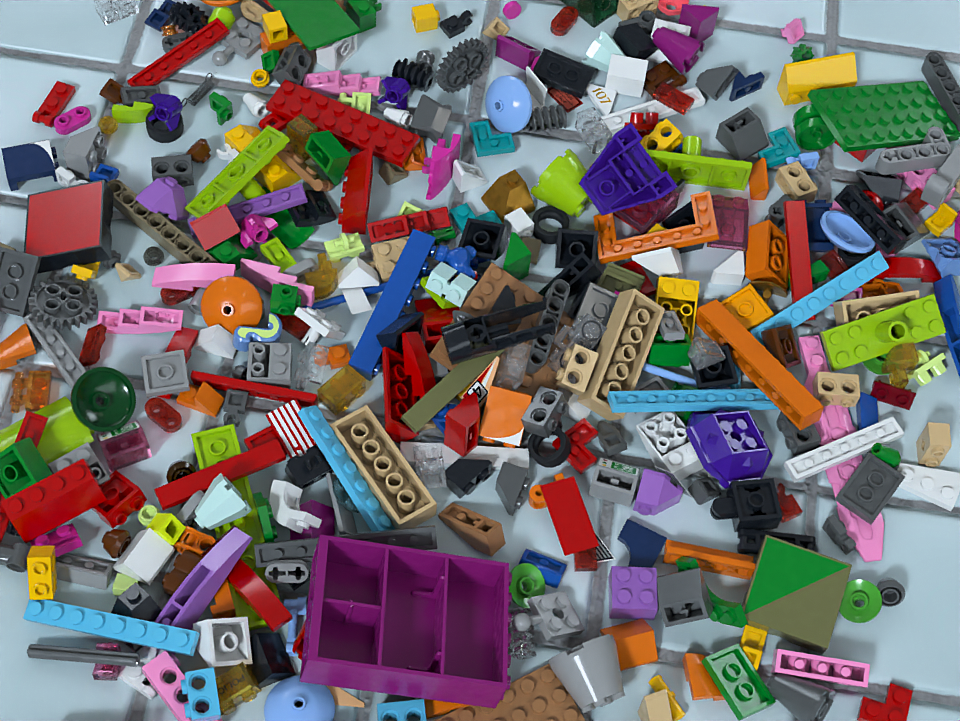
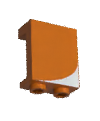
M493 384L490 385L478 436H482L483 441L495 443V440L501 441L503 446L515 448L516 445L520 446L524 432L521 419L529 407L533 395Z

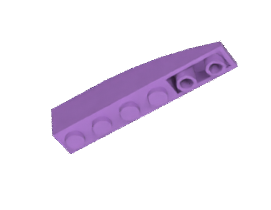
M234 527L204 556L169 599L155 620V623L192 630L193 623L198 621L253 538ZM167 651L170 654H176L175 652Z

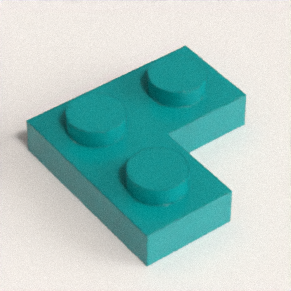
M488 120L469 123L477 157L515 152L511 132L492 135Z
M783 127L768 133V140L772 147L759 151L758 158L759 160L765 158L767 169L785 163V159L788 157L798 158L801 151L787 129Z
M467 203L449 210L450 217L462 234L468 218L503 224L494 210L477 217Z

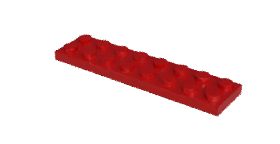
M286 79L266 104L267 111L317 132L329 130L338 141L363 151L373 147V156L399 167L404 166L420 142V136Z

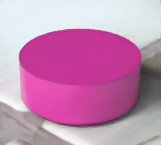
M510 1L504 6L503 14L507 19H514L521 13L522 8L517 1Z

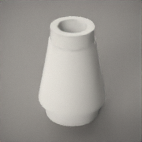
M252 93L244 95L243 101L253 116L262 118L267 115L269 111L266 110L267 102Z
M387 107L383 114L384 118L396 126L406 129L410 127L413 118L409 111Z

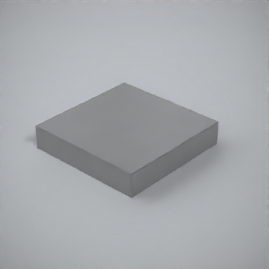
M184 350L141 356L147 398L190 391Z

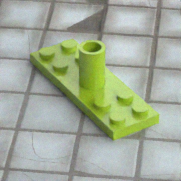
M268 125L185 207V210L197 219L225 203L228 205L238 192L246 200L265 195L266 192L253 177L264 166L268 165L278 152L286 147L290 139L284 133Z
M687 136L683 139L682 154L644 148L662 173L667 171L674 182H678L683 178L686 184L744 191L752 170V162L701 156L702 140L697 136Z
M930 294L821 331L820 335L831 370L837 371L944 334L946 330L935 295Z

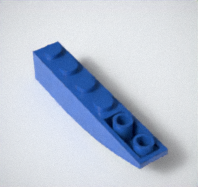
M950 274L934 282L933 286L946 330L944 334L960 377V295L953 275Z

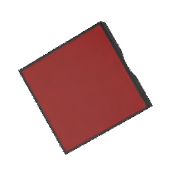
M105 180L28 195L24 253L41 257L37 274L60 270L73 264L86 265L111 260L112 235L110 226L113 217L114 193Z

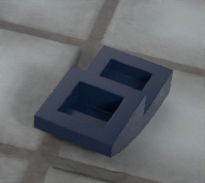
M165 0L159 9L154 8L144 23L159 32L163 31L173 22L169 20L170 16L168 13L172 4H176V2Z

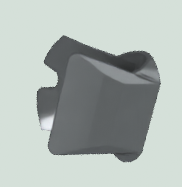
M423 94L414 112L408 131L421 137L430 138L437 144L438 138H443V132L452 114V106L441 105Z

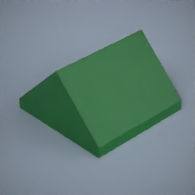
M514 232L511 233L503 270L516 279L521 280L529 275L532 253Z

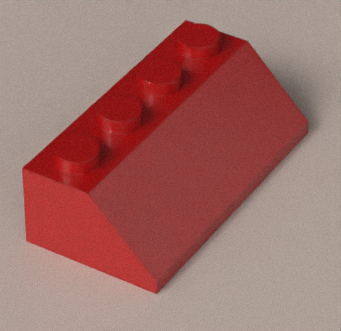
M369 147L352 156L349 160V165L345 169L344 177H347V181H343L342 193H345V197H341L340 209H343V213H339L338 225H342V233L354 234L358 232L359 234L366 235L373 177V147Z
M385 346L382 348L385 431L392 441L401 444V442H406L419 435V431L415 434L401 419L417 403V396H413L412 376L405 375L403 355Z
M83 458L1 501V504L23 541L28 543L38 536L107 501V498L88 462Z

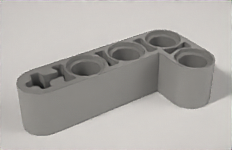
M931 127L928 129L922 144L883 150L877 160L875 169L882 175L942 167L951 153V146L941 128Z
M959 144L939 171L931 175L921 195V200L937 209L960 179Z

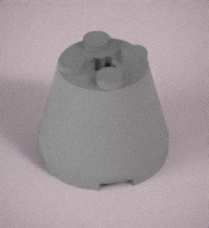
M607 634L582 643V645L572 648L569 652L566 650L548 660L552 671L582 710L583 714L596 709L598 706L608 705L614 700L625 696L617 645L613 635Z

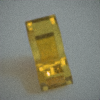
M325 253L317 254L319 271L305 273V285L314 287V300L330 296L334 293L338 284L337 268L332 269L331 260H327Z
M914 342L894 346L882 363V374L889 373L890 383L895 387L905 389L909 382L906 371L914 370L919 362Z

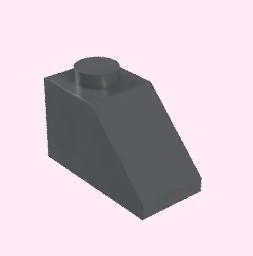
M733 65L707 69L698 76L695 85L717 101L739 70Z

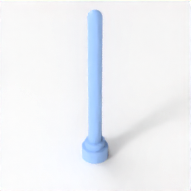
M644 363L643 371L697 388L695 379ZM718 386L704 388L702 390L731 389V387Z

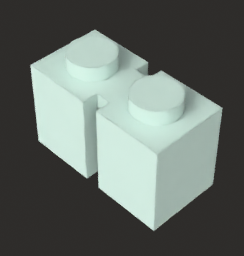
M441 261L432 270L425 288L439 296L446 295V300L461 308L473 291L477 281L460 273L452 282H449L457 273V270Z

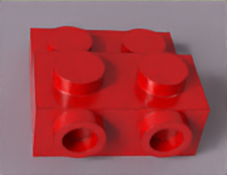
M117 470L109 475L111 478L109 481L100 485L107 501L92 508L99 515L100 519L112 529L117 525H123L127 517L133 511L142 509L144 502L147 500L142 490Z

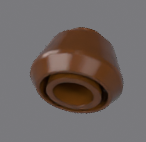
M200 138L188 149L186 155L191 154L192 161L196 163L200 161L202 163L206 162L211 156L209 154L211 149L207 140Z
M121 529L107 531L102 538L104 550L113 559L120 558L131 542L129 531Z

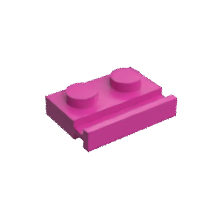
M72 523L63 525L53 532L40 535L35 540L30 541L31 546H55L56 557L83 546Z

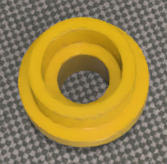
M262 69L255 70L251 75V82L257 88L265 87L270 81L268 72Z

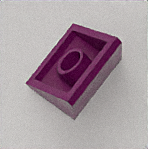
M682 4L678 24L690 26L689 37L703 42L713 35L719 7Z
M498 35L495 56L525 71L526 67L530 68L534 59L540 56L542 52L512 36Z
M312 499L299 505L300 511L307 512L322 521L319 528L309 527V530L303 529L301 534L290 529V540L316 538L320 534L335 536L334 508Z

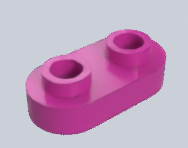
M78 106L56 117L54 120L56 132L61 135H67L87 125L91 121L90 110L87 107Z

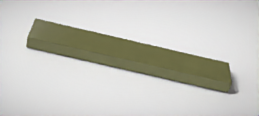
M505 349L459 363L413 405L401 419L416 434L480 375L497 356L499 357Z

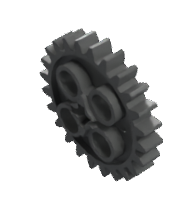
M470 38L468 41L465 39L463 44L459 42L458 47L453 46L452 52H447L448 56L442 58L444 62L438 65L440 69L436 71L438 75L435 78L439 87L447 93L450 91L454 93L456 90L459 92L461 87L465 89L468 83L471 85L472 80L477 79L476 75L482 73L481 68L486 66L484 63L488 61L486 57L489 55L487 52L488 48L481 40Z
M55 276V281L47 278V283L40 282V287L34 286V291H30V297H28L29 312H32V318L37 317V323L43 321L44 327L51 324L52 329L59 326L60 330H63L64 326H67L71 330L72 325L80 328V323L86 325L87 319L93 320V315H96L98 309L97 294H94V288L89 289V284L83 285V280L75 282V277L67 280V277L64 276L63 280H60Z

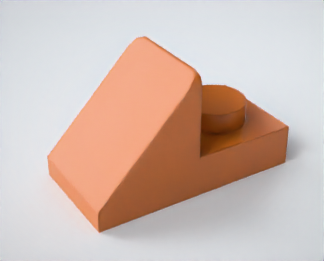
M203 382L200 387L189 384L190 391L179 393L176 399L177 404L215 418L225 401V398L206 382Z

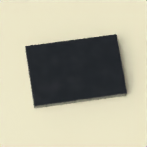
M545 48L533 69V73L543 84L582 99L595 72V69Z

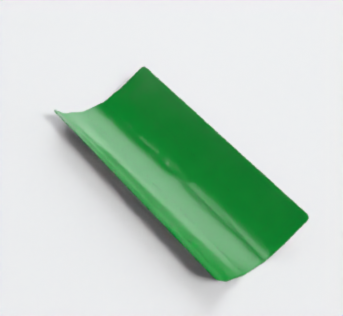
M265 186L262 187L266 194L271 193ZM287 209L263 216L273 218L279 226L270 232L291 249L303 244L315 230L312 226L296 227Z

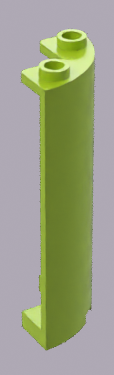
M65 396L34 412L48 418L37 447L47 466L49 463L87 442L90 444L95 441L92 437L94 430L87 428L76 418L72 410L71 401ZM23 419L0 430V452L15 443Z

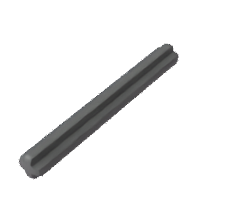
M30 644L27 649L28 657L37 659L137 667L140 662L139 653L39 644Z

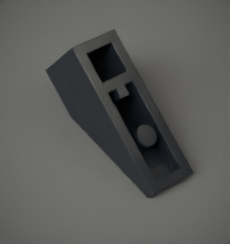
M582 252L542 288L538 294L545 297L547 290L553 282L562 279L569 284V298L577 294L585 283L589 281L594 283L602 273Z

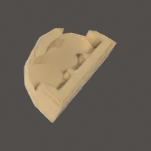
M241 0L242 15L252 22H263L262 14L269 13V11L253 0Z

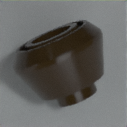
M175 461L168 468L167 482L170 483L195 473L196 469L189 462Z

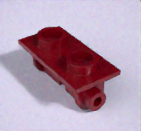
M874 380L870 396L877 398V401L910 410L916 393L911 392V389L907 390L881 382V380Z

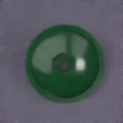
M97 367L86 371L76 380L71 391V406L76 418L84 426L98 432H110L121 428L130 420L136 406V395L131 382L123 373L109 367ZM97 398H100L102 400L101 405L97 404Z

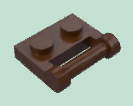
M663 61L646 71L643 88L656 100L662 98L664 94L674 88L685 85L687 79L683 74H679L669 63ZM673 80L672 82L668 83L667 85L663 86L662 88H660V89L658 88V87L662 86L663 84L667 83L668 81Z

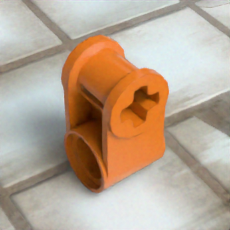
M185 526L186 529L173 547L181 554L188 550L204 557L209 551H203V549L206 547L213 548L216 545V540L210 535Z

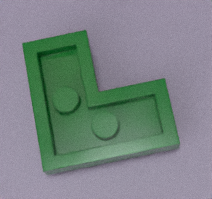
M261 492L253 493L265 543L275 542L274 539L278 538L275 525L271 526L269 518H273V512L268 498H263Z

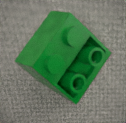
M329 130L311 133L304 149L328 179L337 186L348 165L351 154Z

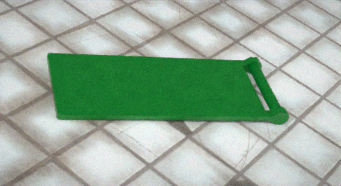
M267 0L275 11H281L286 24L309 51L360 33L359 27L335 0Z

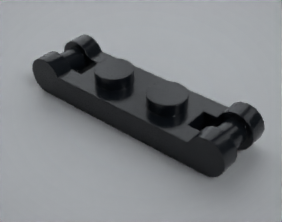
M739 529L737 538L740 539V543L737 545V552L740 554H758L765 535L797 546L801 544L811 551H814V546L816 545V538L809 535L753 529ZM754 539V544L748 543V540Z

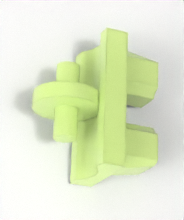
M358 232L347 236L345 233L339 234L340 238L324 242L325 250L330 261L333 263L340 262L342 258L347 256L352 258L359 256L361 252L365 251Z
M916 350L913 353L914 359L911 363L914 366L917 364L919 366L906 374L909 380L915 378L920 386L929 383L933 379L929 375L928 369L931 370L935 377L947 371L942 362L946 358L944 353L929 359L928 357L931 356L929 351Z

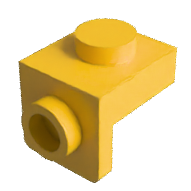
M943 202L938 211L929 217L924 225L930 232L939 237L953 225L958 213Z
M101 262L86 265L73 264L71 272L76 274L75 278L88 281V278L96 279Z

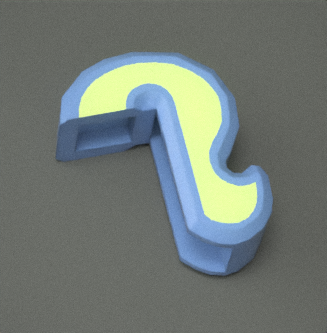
M269 312L267 328L238 326L234 331L233 346L239 351L247 352L249 351V342L279 343L282 334L281 319L276 314Z

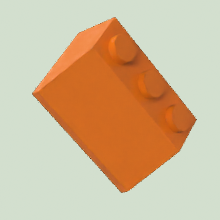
M770 220L749 226L745 276L750 281L773 282L785 290L788 289L789 262L786 235Z

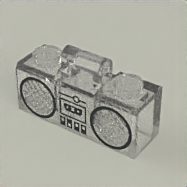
M585 314L582 317L579 315L572 324L573 329L564 324L553 340V343L560 349H555L548 358L551 361L547 366L557 373L560 367L563 368L565 362L563 355L566 349L575 344L592 351L607 327L589 314ZM569 334L571 337L569 338L567 343L564 344L563 340ZM576 354V355H575V360H576V362H577L578 364H582V363H583L582 357H581L580 355ZM568 374V380L572 379L574 375Z

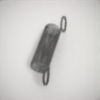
M208 73L207 76L211 74L210 79L207 81L205 78V81L188 99L184 98L182 103L186 99V105L187 100L191 99L194 102L193 106H195L214 87V84H208L209 81L212 82V73Z

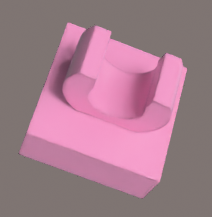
M797 18L780 30L782 37H787L788 44H795L805 35L801 19Z

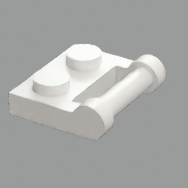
M143 646L137 652L140 655L139 665L137 667L126 666L119 674V678L152 700L156 695V690L151 684L148 686L144 685L147 678L142 673V667L164 652V650ZM169 674L164 676L163 681L168 677Z

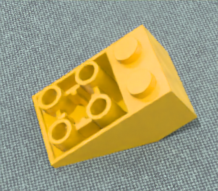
M659 276L656 281L654 302L663 307L665 311L675 310L685 334H688L690 341L693 342L700 281Z

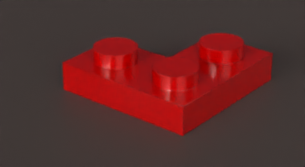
M585 418L565 432L571 443L570 454L566 460L580 475L597 463V458L585 445L598 436V431ZM559 437L552 443L556 450L560 447L561 441Z
M890 683L884 703L863 696L860 702L857 721H907L913 691Z

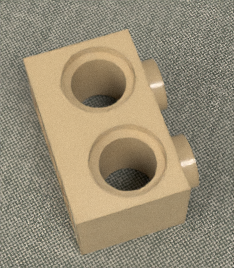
M619 0L616 14L622 21L639 17L640 13L645 10L656 14L659 0Z
M799 161L778 168L774 180L784 194H787L794 201L807 200V203L814 201L818 191L817 185L811 180L806 169L801 166Z
M577 344L567 348L563 355V360H565L563 368L560 367L555 377L558 380L556 386L578 396L583 394L599 354ZM576 354H578V355H580V356L582 357V359H583V363H582V364H578V363L576 362V360H575V355H576ZM568 374L574 375L576 379L575 384L569 382Z
M817 371L812 382L813 396L823 406L839 405L845 408L856 406L860 398L859 375Z

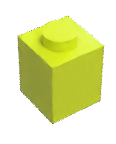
M157 513L147 526V528L152 529L170 545H174L186 529L172 513Z

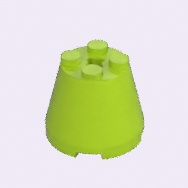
M567 149L564 157L558 156L539 177V185L537 187L534 185L530 193L542 202L564 211L567 215L579 218L586 210L584 208L588 202L592 203L579 185L587 170L577 155L571 149Z

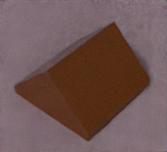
M791 324L761 331L764 346L785 368L801 364Z

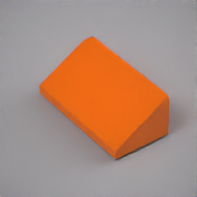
M420 137V142L404 164L403 168L405 171L422 170V166H427L424 165V158L426 156L422 137Z
M761 158L752 165L748 179L751 200H765L767 197L769 182L765 158Z

